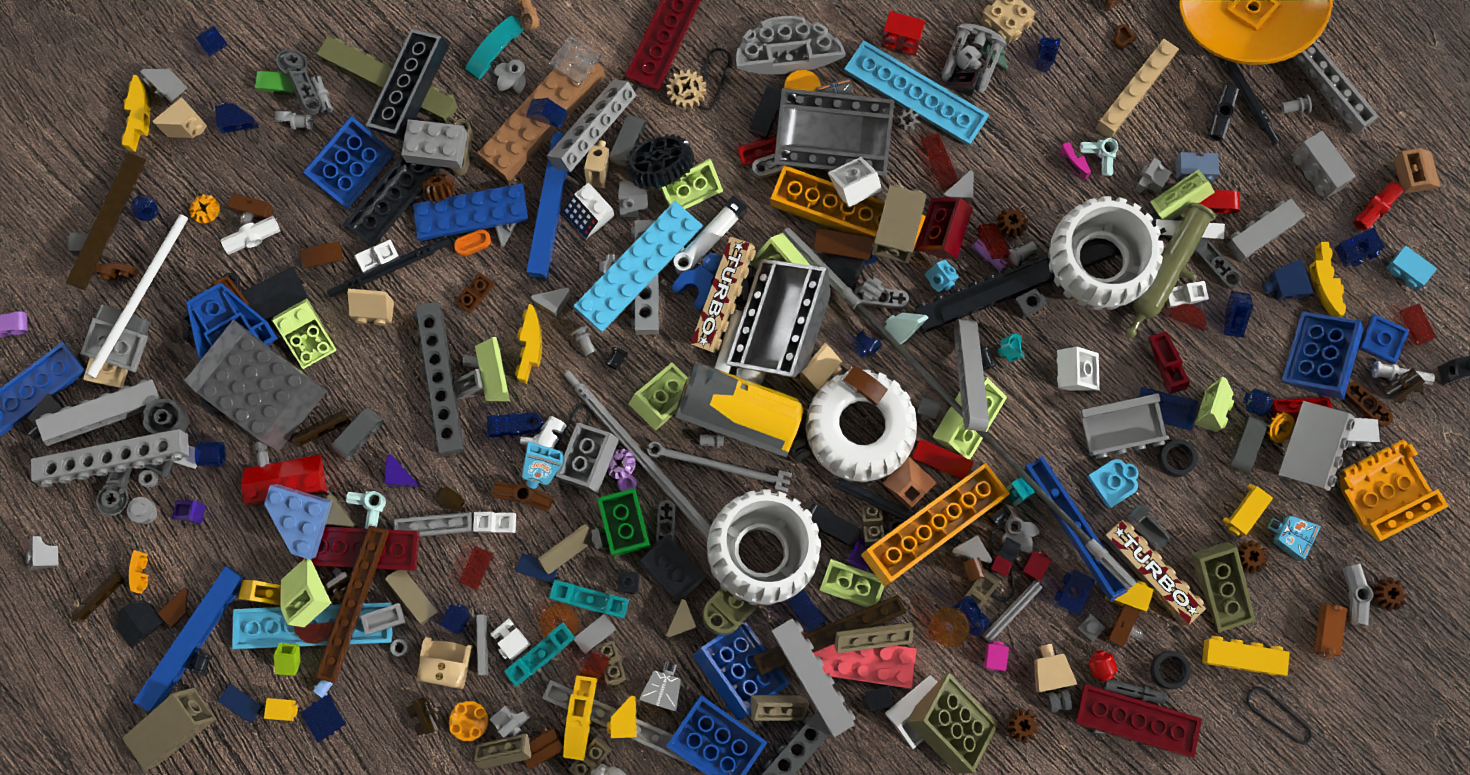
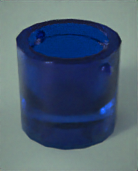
M214 25L195 37L209 57L228 46Z
M197 442L195 447V462L197 466L222 467L226 459L224 442Z

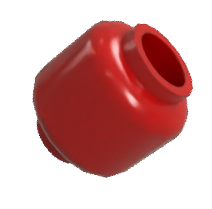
M1098 650L1093 652V656L1088 660L1094 678L1099 679V681H1107L1115 677L1114 674H1116L1118 669L1114 656L1111 653H1105V650Z

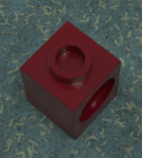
M1037 550V552L1033 551L1026 560L1020 574L1033 581L1040 582L1051 560L1047 558L1048 555L1040 550Z

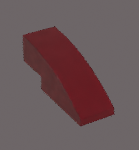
M1165 331L1149 336L1148 339L1157 367L1169 394L1188 389L1190 381L1182 367L1183 361L1168 332Z

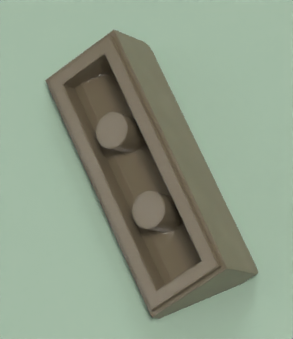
M586 524L582 525L538 558L540 566L547 574L555 571L592 543V533Z
M396 570L385 578L420 624L424 625L438 613L407 571Z
M752 695L751 720L803 721L809 702L803 696Z
M522 734L477 744L474 763L480 768L485 769L531 759L528 735Z

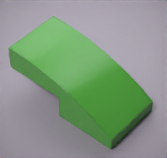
M257 71L255 90L269 93L277 91L293 95L294 89L288 76L284 73Z

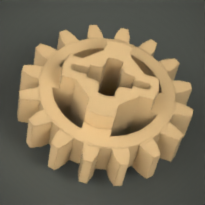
M689 69L687 73L680 70V75L674 73V79L669 78L670 85L666 86L668 90L667 96L671 97V104L676 102V108L682 105L683 110L687 106L693 109L694 104L700 106L699 100L704 101L703 95L706 94V83L702 82L703 77H697L696 71L690 74ZM674 89L679 92L678 96L675 94Z

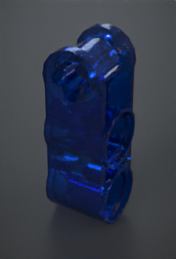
M533 412L487 416L488 437L538 433L544 425L542 418ZM533 419H536V421H537V422L535 423V426H532V425L530 424V423H533Z

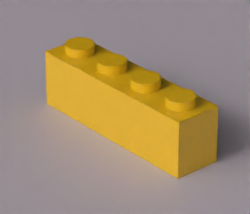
M1211 636V639L1204 640L1202 664L1282 677L1288 676L1290 652L1283 651V647L1280 646L1264 648L1261 643L1251 642V645L1243 644L1242 640L1231 639V642L1223 641V637Z

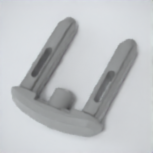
M967 23L961 24L956 27L958 32L942 70V79L948 81L952 77L957 65L958 53L963 50L968 36H975L973 45L978 48H983L986 40L990 41L992 46L976 84L977 92L983 93L987 89L1003 47H1006V41L1001 35L986 27ZM961 41L956 56H953L957 43ZM995 53L991 68H987L992 54Z

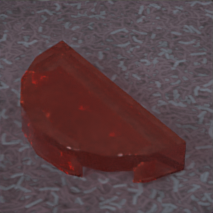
M1179 305L1168 316L1202 331L1206 329L1205 315L1195 305Z
M335 622L308 624L305 627L294 626L296 635L304 642L318 644L330 637Z

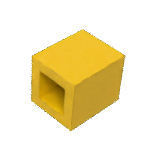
M267 698L264 719L293 721L298 711V706L295 705L296 701Z

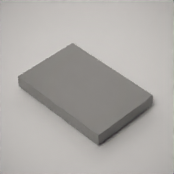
M93 318L80 354L95 359L113 329L114 324ZM124 328L105 362L136 372L148 336Z

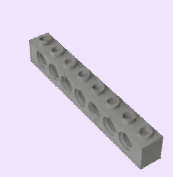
M177 429L31 459L32 482L39 484L41 487H50L53 483H69L73 479L85 480L93 475L105 476L108 472H124L128 468L140 469L148 464L160 465L163 464V461L168 460L180 461L183 457L189 456L188 434Z

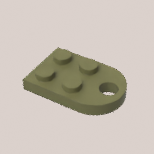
M720 588L704 606L702 612L703 622L712 633L729 635L736 631L761 604L751 605L745 600L739 601L733 598L734 595L729 591L725 592ZM716 617L720 619L721 625L714 626L711 623V618Z

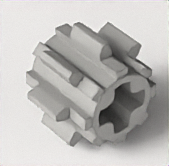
M913 108L909 112L902 109L903 115L897 116L901 119L898 125H905V131H907L909 126L915 130L914 124L920 123L919 120H916L919 113L914 114ZM909 114H911V118L914 120L913 122H909L908 125L906 124L907 121L904 120V117L909 116Z
M875 277L874 279L868 278L860 290V293L863 294L862 298L869 302L871 300L876 302L885 288L881 285L882 281Z

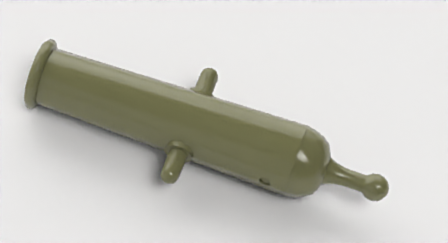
M1195 202L1189 204L1190 209L1161 254L1163 257L1162 264L1152 285L1144 294L1133 301L1132 307L1136 312V316L1132 325L1125 331L1126 337L1134 338L1137 333L1136 330L1144 319L1154 318L1161 312L1180 277L1183 276L1192 281L1196 280V274L1186 270V265L1210 221L1216 218L1215 213L1211 209Z

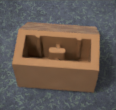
M1421 148L1406 150L1394 158L1399 182L1404 191L1402 194L1440 188L1430 151Z

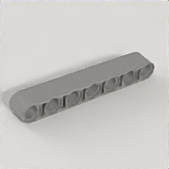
M957 319L954 324V339L965 430L986 432L989 425L978 324L976 321Z

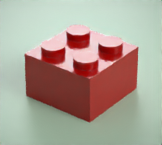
M889 11L881 46L889 51L896 50L904 55L916 56L925 20Z

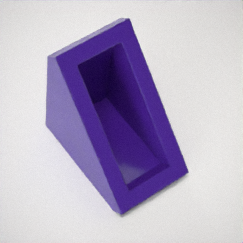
M391 454L387 456L385 484L387 486L417 487L419 485Z
M176 500L172 519L202 524L206 505L192 500Z
M859 537L846 562V565L865 571L868 564L861 554L871 547H865L864 539Z

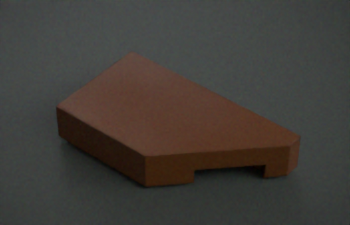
M185 587L157 613L172 628L188 611L187 594L189 590Z

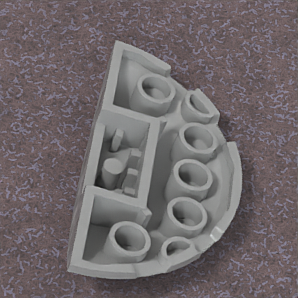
M779 16L760 22L757 28L754 30L750 29L743 36L742 43L737 48L736 67L743 71L758 74H791L797 70H812L845 57L846 53L839 39L829 34L828 28L822 24L806 22L804 17Z

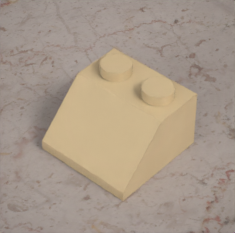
M182 97L153 120V123L167 137L194 138L202 134L204 129L208 127Z
M348 289L349 316L356 323L366 324L367 322H374L375 325L384 326L385 323H392L394 301L387 292Z
M824 343L809 361L808 366L801 371L800 381L817 394L832 376L835 377L841 372V359L828 344Z

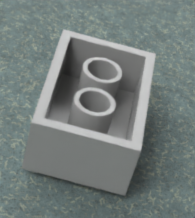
M408 119L401 155L406 163L462 169L468 134L464 126Z
M1323 131L1304 141L1292 154L1295 164L1301 167L1306 179L1311 181L1316 193L1322 196L1324 200L1342 190L1356 177Z
M577 422L563 456V464L558 470L556 477L566 483L598 493L619 439L610 432Z

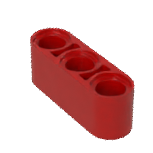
M1214 190L1215 193L1199 202V204L1206 206L1217 214L1240 212V192Z

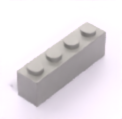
M1292 198L1287 202L1284 200L1280 201L1274 206L1275 210L1272 212L1267 210L1259 216V221H1251L1244 227L1246 230L1243 232L1238 230L1229 237L1231 240L1226 245L1239 262L1245 260L1305 217Z

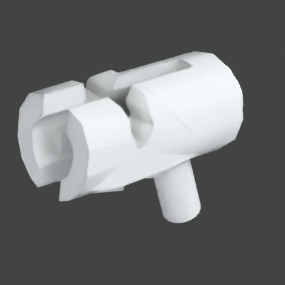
M549 416L548 420L540 428V434H537L534 438L521 437L520 444L527 445L528 442H532L553 449L559 440L554 433L562 434L566 425L561 420Z

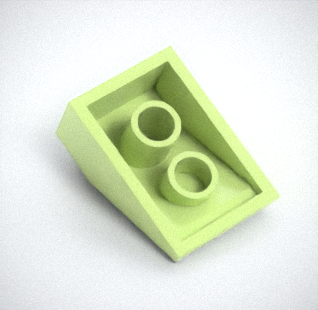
M670 363L634 394L629 405L656 431L675 414L687 376L673 363Z
M1221 377L1205 390L1194 423L1195 425L1214 432L1225 428L1228 421L1226 417L1227 411L1231 410L1234 400H1232L1233 391L1226 378Z

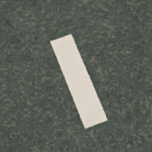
M1156 219V226H1158L1159 230L1165 227L1166 232L1161 235H1174L1182 221ZM1209 223L1202 237L1224 239L1225 224Z

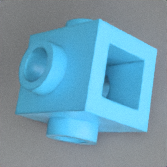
M946 260L936 263L924 274L930 281V285L937 292L944 289L946 291L950 290L955 286L954 282L959 278L954 267L949 265Z

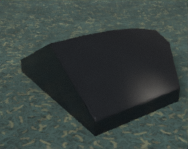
M834 254L828 258L826 265L854 292L866 260Z
M149 602L130 603L119 611L116 629L129 646L134 648L165 622Z

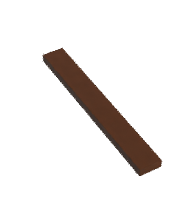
M370 525L368 527L315 678L336 684L389 534L387 530Z

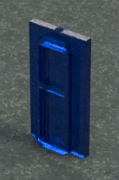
M1141 387L1139 397L1159 393V407L1165 425L1192 431L1198 401Z

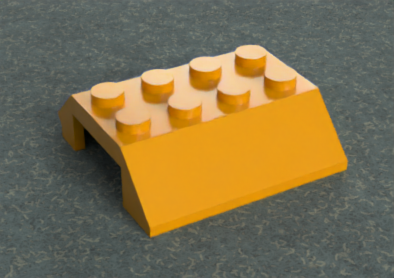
M1404 439L1392 444L1391 449L1386 447L1374 453V457L1370 455L1358 461V467L1356 464H1352L1342 469L1343 475L1339 476L1341 492L1361 527L1379 542L1449 507L1439 489L1434 491L1430 489L1412 458L1418 453L1413 445L1408 444Z

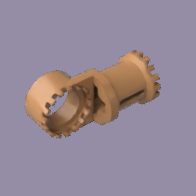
M515 0L522 11V27L525 30H536L540 22H538L537 10L533 7L531 0ZM530 17H531V19H532V24H531V26H529V23H528Z

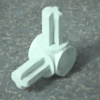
M1108 138L1106 140H1098L1097 142H1081L1080 152L1096 153L1102 159V175L1111 176L1113 174V159L1116 158L1118 150L1117 141ZM1104 144L1110 146L1111 152H1107L1104 149Z
M366 491L365 494L348 492L346 496L347 503L363 505L365 510H368L365 528L368 529L369 525L377 527L379 512L383 511L386 504L385 497L375 491ZM378 496L379 503L376 506H372V498Z

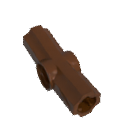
M496 481L493 488V498L519 502L547 513L553 503V496L529 488L524 484L516 485ZM527 490V497L520 499L519 492Z

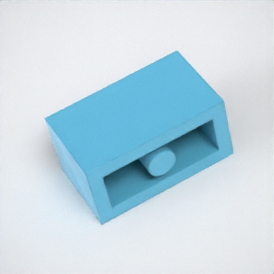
M1406 245L1396 253L1385 267L1393 276L1399 277L1409 288L1416 291L1423 287L1437 270L1436 267Z

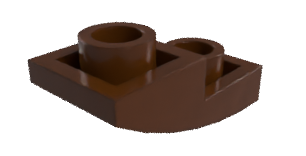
M340 242L300 250L304 269L323 264L329 265L343 260Z
M107 263L97 265L94 272L98 274V278L109 281V278L117 280L118 275L124 278H129L130 276L137 278L139 270L132 265Z
M479 272L469 287H465L455 303L467 312L472 313L496 283Z
M855 365L851 367L842 380L855 393H861L873 405H878L888 391L878 380Z

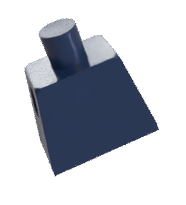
M1302 259L1273 271L1269 275L1270 281L1262 283L1263 292L1265 294L1274 292L1276 300L1303 299L1313 293Z

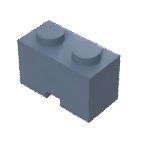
M1180 152L1176 158V180H1183L1199 169L1209 183L1214 181L1219 175L1218 153H1203L1202 156H1196V153Z

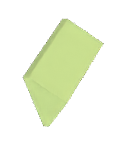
M711 159L693 166L690 169V173H686L685 178H680V182L676 181L674 185L670 184L667 185V188L664 186L660 189L668 206L676 201L684 209L723 192Z
M1198 169L1150 202L1162 220H1174L1190 209V203H1199L1215 193V191Z
M492 337L475 346L485 400L510 401L497 338Z
M830 559L820 587L822 592L867 608L879 602L884 589L883 584L876 575Z

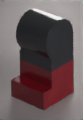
M1006 537L989 569L1007 577L1021 544Z

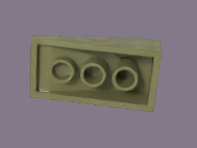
M1225 542L1191 553L1195 572L1217 632L1256 621L1237 547L1229 542Z

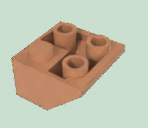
M908 456L905 462L882 485L911 511L937 482Z

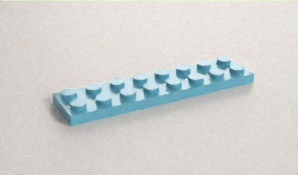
M864 40L844 68L846 74L888 99L895 100L894 102L909 111L913 108L914 114L919 113L918 116L967 146L971 145L989 117L988 113Z
M674 201L579 299L573 308L602 333L698 233L703 225L679 203Z
M393 603L364 604L349 645L392 643V627L366 635L361 615L391 606ZM329 605L305 627L287 625L280 607L233 609L232 649L277 648L279 643L299 644V647L326 646L341 605Z

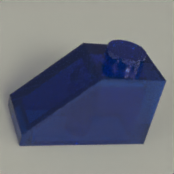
M225 102L215 106L217 127L222 133L259 128L257 121L234 103Z
M1231 291L1226 306L1224 335L1244 337L1254 305L1249 293Z

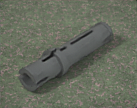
M1107 680L1104 684V690L1139 698L1144 702L1148 700L1163 705L1166 702L1167 692L1149 689V686L1144 685V687L1115 680ZM1117 687H1122V688L1130 689V690H1133V691H1128V690L1120 689V688H1117ZM1138 692H1143V693H1147V694H1152L1153 696L1146 695V694H1141V693H1138Z

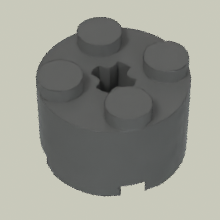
M155 399L145 407L143 412V425L151 434L177 429L185 432L190 424L185 408L171 399Z

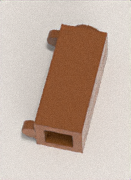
M1330 604L1320 606L1314 648L1315 653L1321 654L1320 657L1333 659L1334 656H1341L1347 608Z

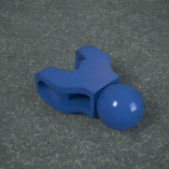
M710 253L704 257L702 266L699 265L695 270L682 272L672 285V292L681 294L688 287L697 288L699 295L694 302L696 310L702 311L722 256L718 253Z

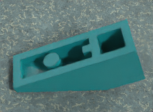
M1022 478L1013 481L1006 488L1010 493L1007 499L1013 507L1035 493Z

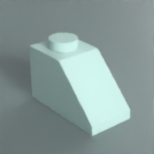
M901 313L897 316L892 315L885 321L887 325L884 328L902 344L912 336L928 317L911 313Z

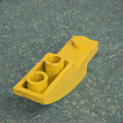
M133 75L132 81L128 85V96L124 100V109L130 116L126 119L127 127L121 141L128 151L136 152L140 135L148 136L150 102L144 82L137 75Z
M1321 242L1315 247L1316 260L1309 266L1311 279L1316 294L1330 316L1342 317L1346 312V305L1342 297L1344 286L1341 284L1340 278H1333L1334 267L1331 266L1332 249L1329 248V242Z
M529 304L528 309L524 310L522 317L524 324L518 331V338H520L521 344L526 346L521 349L520 358H522L520 365H517L515 376H517L519 382L527 384L531 366L539 367L542 353L541 327L532 304Z
M576 675L574 690L570 696L564 737V758L584 761L591 724L590 715L597 684L596 678Z

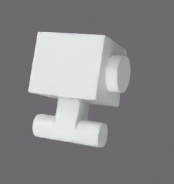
M508 618L490 634L494 639L500 635L504 637L497 643L500 646L498 651L505 659L508 657L513 660L531 644L519 629L516 628L512 632L508 630L514 624Z

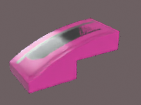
M1070 142L1063 144L1059 151L1067 165L1083 180L1088 179L1091 171L1085 157L1077 158Z

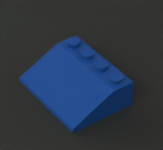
M350 116L301 174L348 210L394 156L395 152L354 117Z
M1302 311L1282 382L1322 396L1344 400L1364 330L1361 321Z
M746 621L733 633L717 636L692 655L738 721L751 713L752 695H776L790 684L779 668L760 676L753 656L767 650Z
M701 695L666 746L706 775H746L768 742Z

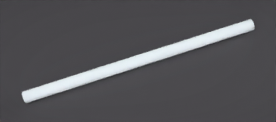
M179 215L88 369L86 375L90 378H96L186 224L188 218L184 215Z

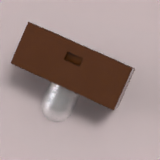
M232 193L228 208L233 213L242 215L240 219L242 226L252 223L253 218L260 220L269 218L273 211V207L266 201Z
M1126 604L1122 605L1105 641L1117 648H1122L1128 636L1135 640L1141 639L1143 636L1142 630L1134 626L1140 611Z

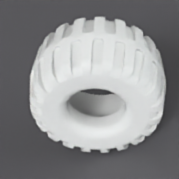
M1102 196L1099 200L1095 198L1089 199L1082 205L1076 206L1064 216L1053 233L1048 252L1050 273L1055 274L1054 282L1056 286L1064 288L1063 294L1068 299L1071 296L1077 299L1076 304L1084 307L1088 304L1092 305L1091 309L1101 310L1102 308L1112 310L1134 301L1152 285L1162 264L1163 257L1161 254L1164 250L1163 241L1158 240L1161 235L1158 226L1153 227L1151 223L1153 218L1149 213L1144 215L1139 211L1142 207L1136 203L1131 206L1126 203L1127 199L1119 197L1115 201L1111 200V196ZM1095 238L1106 239L1114 243L1120 250L1123 258L1120 272L1108 279L1095 278L1089 275L1082 267L1080 261V250L1083 244Z
M871 370L863 371L874 377L888 389L879 404L876 405L883 413L885 419V431L876 442L868 445H857L850 442L840 429V415L849 404L857 401L871 403L861 393H855L842 381L849 371L843 375L835 376L817 392L806 416L807 440L819 464L825 467L832 475L851 482H869L891 474L908 458L916 440V413L909 395L900 388V384L895 380L892 382L886 378L887 375L880 372L878 374L871 373Z
M762 489L760 492H755L754 490L746 492L744 495L738 496L728 503L717 514L710 527L707 540V557L712 575L720 582V587L725 592L729 591L734 595L733 598L739 601L745 600L751 605H772L782 602L799 593L809 583L815 573L821 549V540L818 538V526L816 523L813 524L810 511L808 509L804 511L800 507L801 502L797 499L790 500L786 498L787 494L778 491L775 494L771 493L769 489ZM766 530L780 540L783 547V560L774 571L756 573L742 563L739 556V543L748 532Z

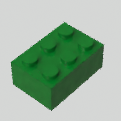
M635 488L597 498L613 558L651 548Z

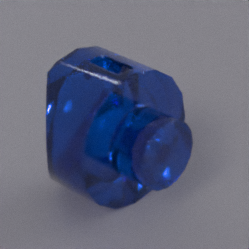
M864 329L854 338V343L857 346L853 350L861 358H864L866 354L873 357L882 347V342L879 339L866 336Z

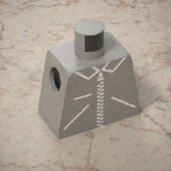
M665 662L662 673L653 671L639 700L676 712L681 679L673 677L677 665Z

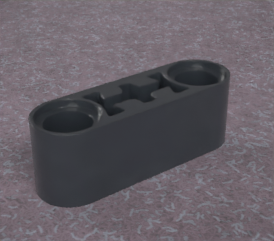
M767 85L752 120L749 133L765 139L768 138L780 109L782 89Z
M812 504L809 509L812 514L811 520L813 524H817L819 531L854 548L863 530L824 508Z

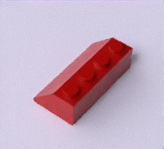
M322 455L266 464L265 467L244 468L241 483L243 503L250 507L265 504L269 487L274 484L312 495L327 493Z

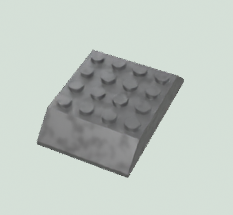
M782 88L774 164L832 171L862 157L877 171L878 175L886 176L895 100Z
M761 259L726 365L793 378L804 370L809 364L830 298L828 269L825 267Z
M235 320L229 324L184 380L197 394L258 440L277 451L281 450L327 392L326 389Z

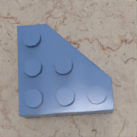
M279 484L270 485L264 505L290 553L310 560L315 558L333 501Z

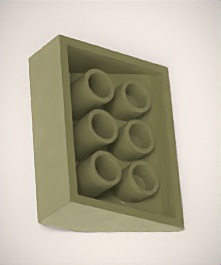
M946 673L922 698L907 721L957 774L974 773L998 726L997 722L950 673Z

